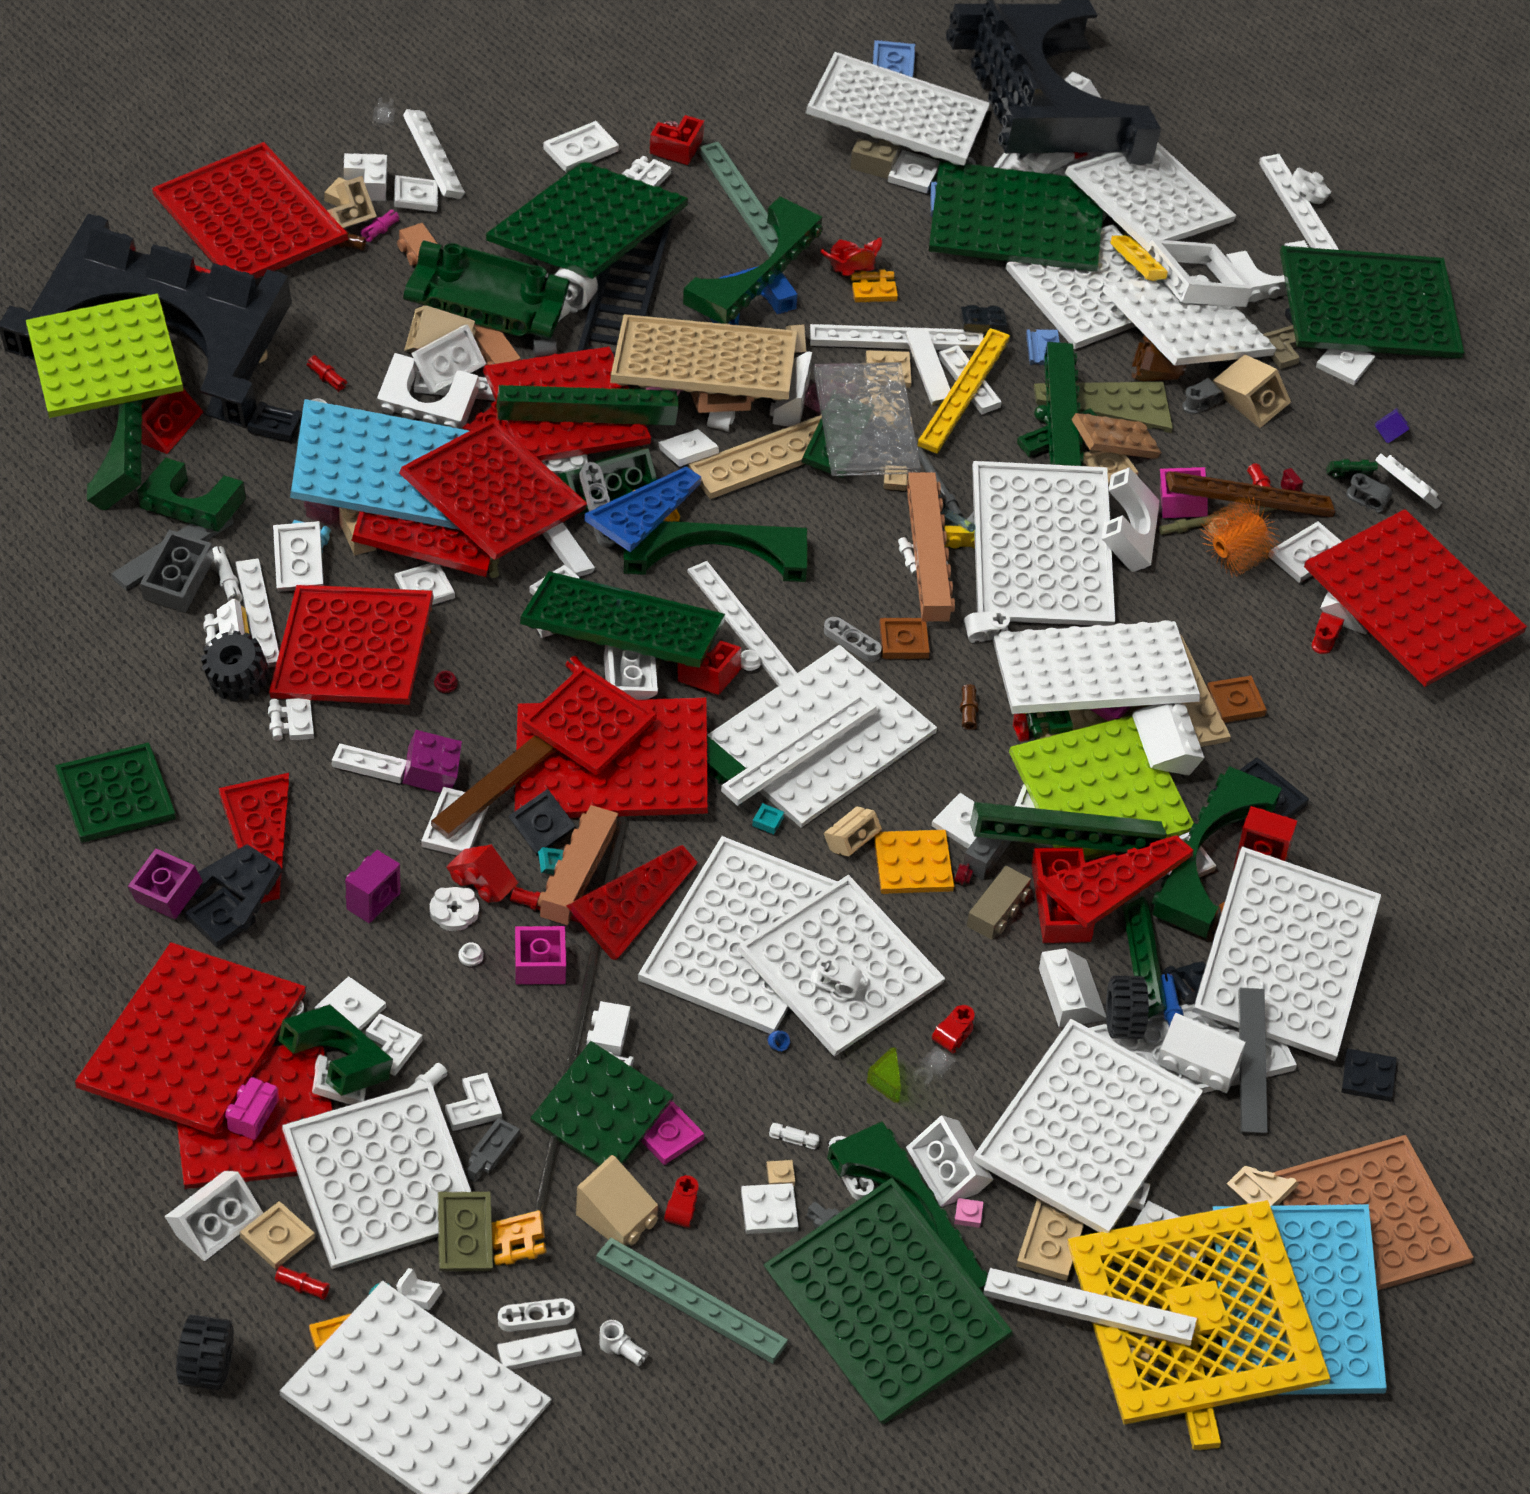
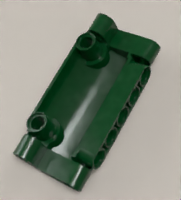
M423 240L419 249L417 266L405 286L403 300L474 320L476 325L513 335L522 336L528 333L551 339L565 303L570 279L552 274L548 277V273L541 266L515 261L463 247L455 243L446 244L443 249V245Z

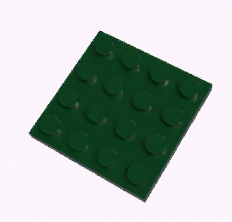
M149 742L55 765L56 774L81 843L176 819L174 808Z
M590 1041L534 1112L530 1121L598 1167L611 1155L615 1156L623 1165L672 1102L674 1094Z

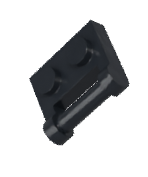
M260 401L248 424V432L291 442L298 425L301 423L302 411H290L269 406L266 402Z
M1201 961L1179 968L1169 966L1163 971L1167 981V974H1171L1174 977L1175 987L1182 994L1183 1001L1188 1005L1195 1004L1206 964ZM1182 979H1184L1191 988H1189Z

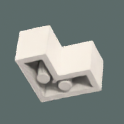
M344 154V180L348 181L362 176L371 201H386L387 155Z

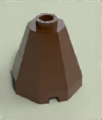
M1145 335L1142 337L1145 342H1139L1132 362V367H1136V373L1132 372L1134 379L1140 381L1177 380L1180 375H1184L1186 364L1173 365Z

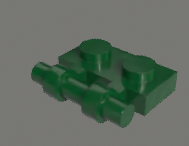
M1349 459L1330 461L1326 466L1327 475H1333V478L1336 479L1346 478V475L1358 473L1371 476L1374 471H1377L1378 463L1369 462V460L1361 459L1360 462L1349 461Z
M1068 710L1042 712L1044 717L1040 718L1037 716L1039 712L1025 713L1029 719V730L1033 732L1035 738L1043 736L1042 729L1048 728L1050 735L1073 731L1074 726Z

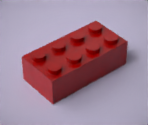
M1083 848L1034 849L1031 867L1043 943L1092 941L1095 924L1088 929L1083 927L1036 884L1037 877L1044 875L1050 877L1056 875L1057 871L1066 869L1070 871L1079 868L1081 864L1085 863Z

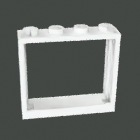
M1151 239L1147 252L1168 271L1166 279L1162 280L1182 303L1246 307L1253 288L1215 244ZM1178 262L1206 264L1221 283L1193 281Z

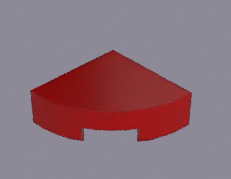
M1025 713L1014 714L1013 728L1018 740L1021 742L1028 741L1029 730Z

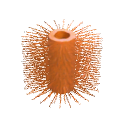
M1242 503V505L1238 504L1240 507L1234 510L1231 508V510L1225 511L1226 514L1216 516L1217 519L1214 521L1218 529L1214 524L1215 528L1212 529L1214 532L1210 533L1213 537L1211 538L1213 545H1206L1214 546L1213 548L1216 553L1221 556V569L1223 564L1222 558L1224 563L1226 558L1227 569L1231 560L1234 564L1233 567L1231 565L1233 570L1234 567L1235 569L1240 567L1243 570L1244 566H1248L1247 563L1253 560L1254 562L1255 560L1257 561V557H1264L1262 554L1268 552L1266 550L1268 548L1265 546V543L1267 546L1269 545L1266 540L1268 541L1266 534L1270 532L1267 528L1271 527H1267L1262 519V515L1261 517L1259 516V509L1256 515L1253 508L1249 513L1245 503Z

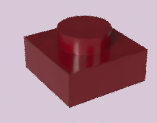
M1292 468L1284 470L1281 488L1301 492L1303 481Z

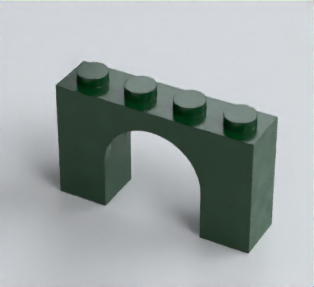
M165 458L137 490L140 508L217 532L220 531L246 499L244 481L225 475L209 493L201 497L182 498L177 496L176 494L188 481L185 463Z
M331 1004L283 1019L278 1040L293 1054L317 1046H332L349 1054L348 1056L330 1061L326 1083L341 1096L389 1080L393 1058Z

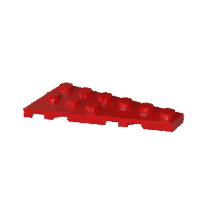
M289 773L219 788V796L237 849L248 844L279 864L282 869ZM282 873L270 893L265 895L260 903L280 899Z
M1175 835L1152 842L1150 846L1139 850L1136 848L1129 849L1125 854L1119 856L1113 854L1083 863L1079 868L1070 871L1064 869L1057 871L1056 875L1050 877L1045 875L1037 877L1036 884L1083 927L1088 929L1192 857L1194 850Z
M680 845L566 906L607 955L614 960L623 953L698 862L684 845Z

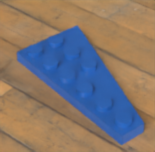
M684 467L585 513V521L631 552L701 484L702 476L688 467Z

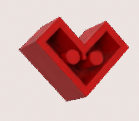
M685 115L678 128L658 122L650 134L649 154L689 165L703 141L704 120Z
M720 640L714 649L707 653L700 668L678 663V681L719 695L741 670V647Z
M492 844L464 849L446 866L454 882L460 886L473 884L478 890L479 896L488 903L501 901L519 883Z

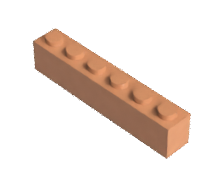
M590 805L587 813L581 815L579 829H574L571 836V844H566L562 861H557L554 871L555 875L549 877L546 892H541L538 900V906H541L540 917L565 925L569 924L573 913L566 905L583 896L616 831L618 813Z

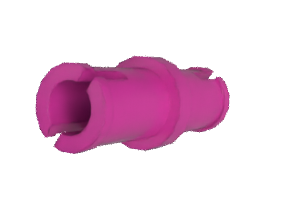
M391 209L382 217L375 218L371 225L361 231L362 237H366L367 242H370L380 233L384 234L391 225L399 221L398 213H394V210Z

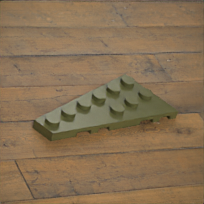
M1163 382L1076 383L1079 386L1077 402H1080V412L1091 408L1100 417L1106 416L1114 419L1140 421L1149 429L1158 428L1163 429L1164 432L1172 433L1173 428ZM1045 383L1034 384L1036 404L1046 405Z

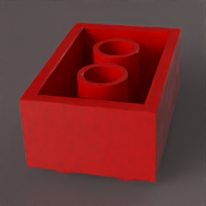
M1251 806L1243 826L1233 871L1242 847L1287 862L1297 820Z

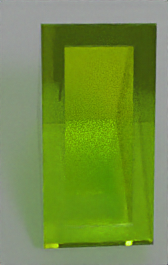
M890 1048L868 1069L867 1083L894 1103L900 1100L901 1084L896 1048Z

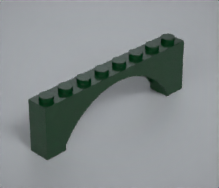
M779 196L768 207L767 224L772 226L778 240V245L769 259L755 269L736 276L715 279L695 277L683 289V305L721 324H728L732 319H736L744 307H748L750 302L756 296H759L768 284H771L780 272L785 271L787 265L795 261L798 255L804 249H807L815 238L821 235L823 231L822 216Z
M142 399L118 404V423L112 444L92 481L87 484V501L101 510H107L141 485Z
M662 521L631 552L624 548L623 574L646 575V570L655 562L683 548L697 545H725L747 551L763 559L782 575L783 581L806 582L807 528Z
M1231 766L1228 767L1225 774L1221 773L1216 782V791L1212 789L1208 796V806H1203L1198 815V820L1200 821L1198 824L1193 823L1188 835L1190 836L1189 841L1184 840L1194 850L1193 856L1174 868L1170 875L1166 874L1161 883L1163 889L1161 892L1156 891L1151 903L1155 905L1153 916L1204 938H1207L1216 920L1219 906L1212 903L1199 879L1196 865V855L1199 848L1217 830L1228 824L1245 820L1251 806L1273 813L1282 788Z
M883 1121L829 1146L827 1159L840 1178L845 1175L865 1178L881 1185L890 1178H893L984 1294L988 1273L977 1264L974 1252L971 1249H967L963 1243L960 1231L953 1228L949 1222L947 1212L939 1207L933 1191L930 1188L927 1189L922 1181L921 1173L917 1168H913L909 1162L907 1152L899 1147L893 1131L887 1129Z

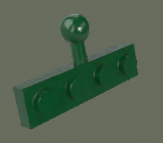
M1039 405L1034 411V416L1038 421L1045 422L1046 424L1047 406ZM1091 408L1080 412V414L1097 416ZM1048 424L1045 427L1018 437L1017 444L1028 457L1049 450Z

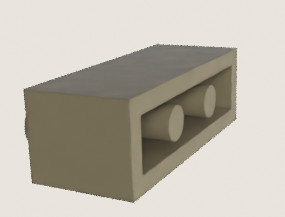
M1005 866L969 912L967 927L991 940L997 933L1001 934L1007 925L1008 918H1014L1017 914L1021 901L1025 903L1031 894V889H1029L1031 878Z

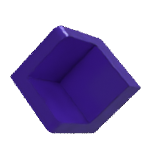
M1398 408L1375 423V427L1386 443H1390L1410 428V425Z

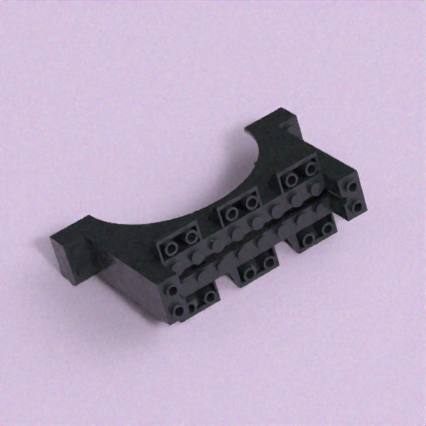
M986 0V4H954L953 12L950 13V27L946 31V40L949 42L952 50H975L974 58L971 59V69L974 70L977 81L980 82L983 89H988L992 86V90L988 94V102L1004 127L998 135V142L1005 154L1016 153L1018 159H1023L1030 153L1122 152L1129 164L1153 163L1161 127L1148 105L1119 103L1089 94L1061 78L1046 61L1048 58L1063 52L1090 48L1084 32L1087 20L1089 18H1097V13L1090 0H1061L1058 4H997L994 0Z
M88 213L31 311L29 312L21 307L9 306L0 321V335L4 350L35 360L26 320L158 294L166 325L177 329L191 338L203 351L208 360L207 374L200 389L201 393L211 396L205 415L246 428L257 408L253 384L249 380L287 313L292 300L288 276L281 272L267 269L257 289L253 275L248 272L231 269L226 265L213 263L211 272L203 273L196 270L193 256L171 250L165 246L161 247L153 244L150 254L136 252L132 237L127 234L110 231L108 219Z

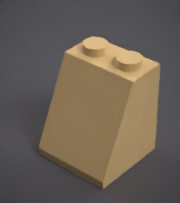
M424 305L415 309L404 351L413 353L467 324L474 337L476 327H473L475 321Z
M1243 355L1213 380L1225 393L1224 399L1259 428L1291 403L1278 370L1247 355Z
M613 1155L577 1186L576 1215L608 1240L613 1238L625 1246H632L639 1240L641 1233L646 1228L648 1230L651 1229L658 1220V1204Z

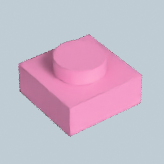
M958 1198L954 1224L980 1228L983 1202Z

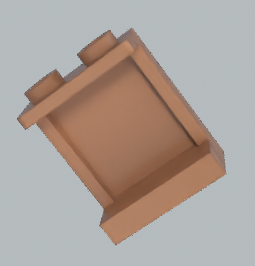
M691 392L698 413L751 410V402L755 400V398L746 395L730 396L725 393Z

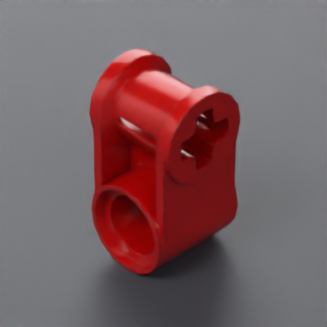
M1326 612L1321 613L1315 630V637L1312 641V649L1315 652L1327 654L1332 650L1336 638L1339 637L1338 634L1343 627L1344 619Z
M959 1005L954 1008L949 1016L936 1027L932 1035V1041L951 1053H955L956 1050L954 1049L956 1047L959 1048L973 1031L974 1010L967 1005Z
M685 1175L677 1179L666 1208L664 1222L686 1228L690 1227L689 1224L693 1218L699 1185L694 1177Z

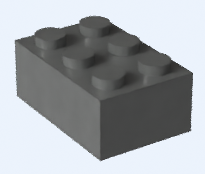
M169 529L140 583L143 599L186 613L214 560L212 543Z

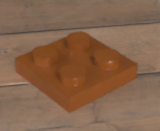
M880 618L879 627L883 659H929L926 621H922L921 618Z
M1252 676L1208 682L1207 688L1224 723L1266 715L1265 705Z

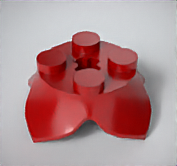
M882 238L864 244V248L861 249L853 242L839 239L832 246L831 254L823 249L821 254L829 260L834 272H842V275H852L855 273V270L860 269L862 271H871L875 269V259L882 247Z

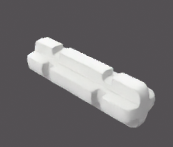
M773 1123L769 1131V1136L779 1139L781 1137L783 1141L800 1146L805 1144L810 1149H816L819 1143V1136L809 1133L807 1135L806 1131L789 1126L783 1128V1125Z

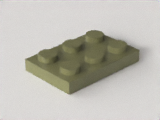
M438 1192L439 1271H492L490 1192Z

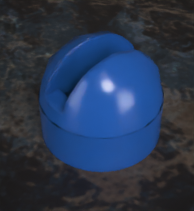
M774 1031L768 1037V1045L776 1051H784L790 1044V1037L784 1031Z

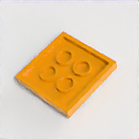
M946 830L878 832L874 836L881 894L950 892L954 890Z

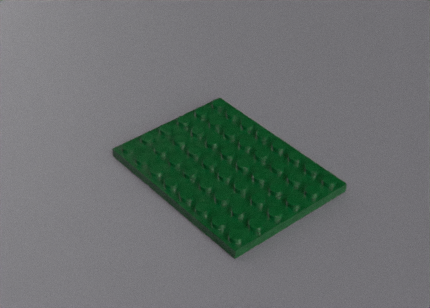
M940 161L928 251L1097 272L1103 209L1074 183L1069 176L965 164L963 166Z
M582 162L486 233V241L593 279L688 206V198L676 192H670L661 187L644 183L641 180L629 178L624 174H618L606 168L597 167L589 162Z
M1281 246L1280 257L1297 347L1448 358L1463 357L1464 349L1444 258Z
M890 1178L763 1264L767 1273L881 1425L890 1421L1013 1336V1332L893 1178Z

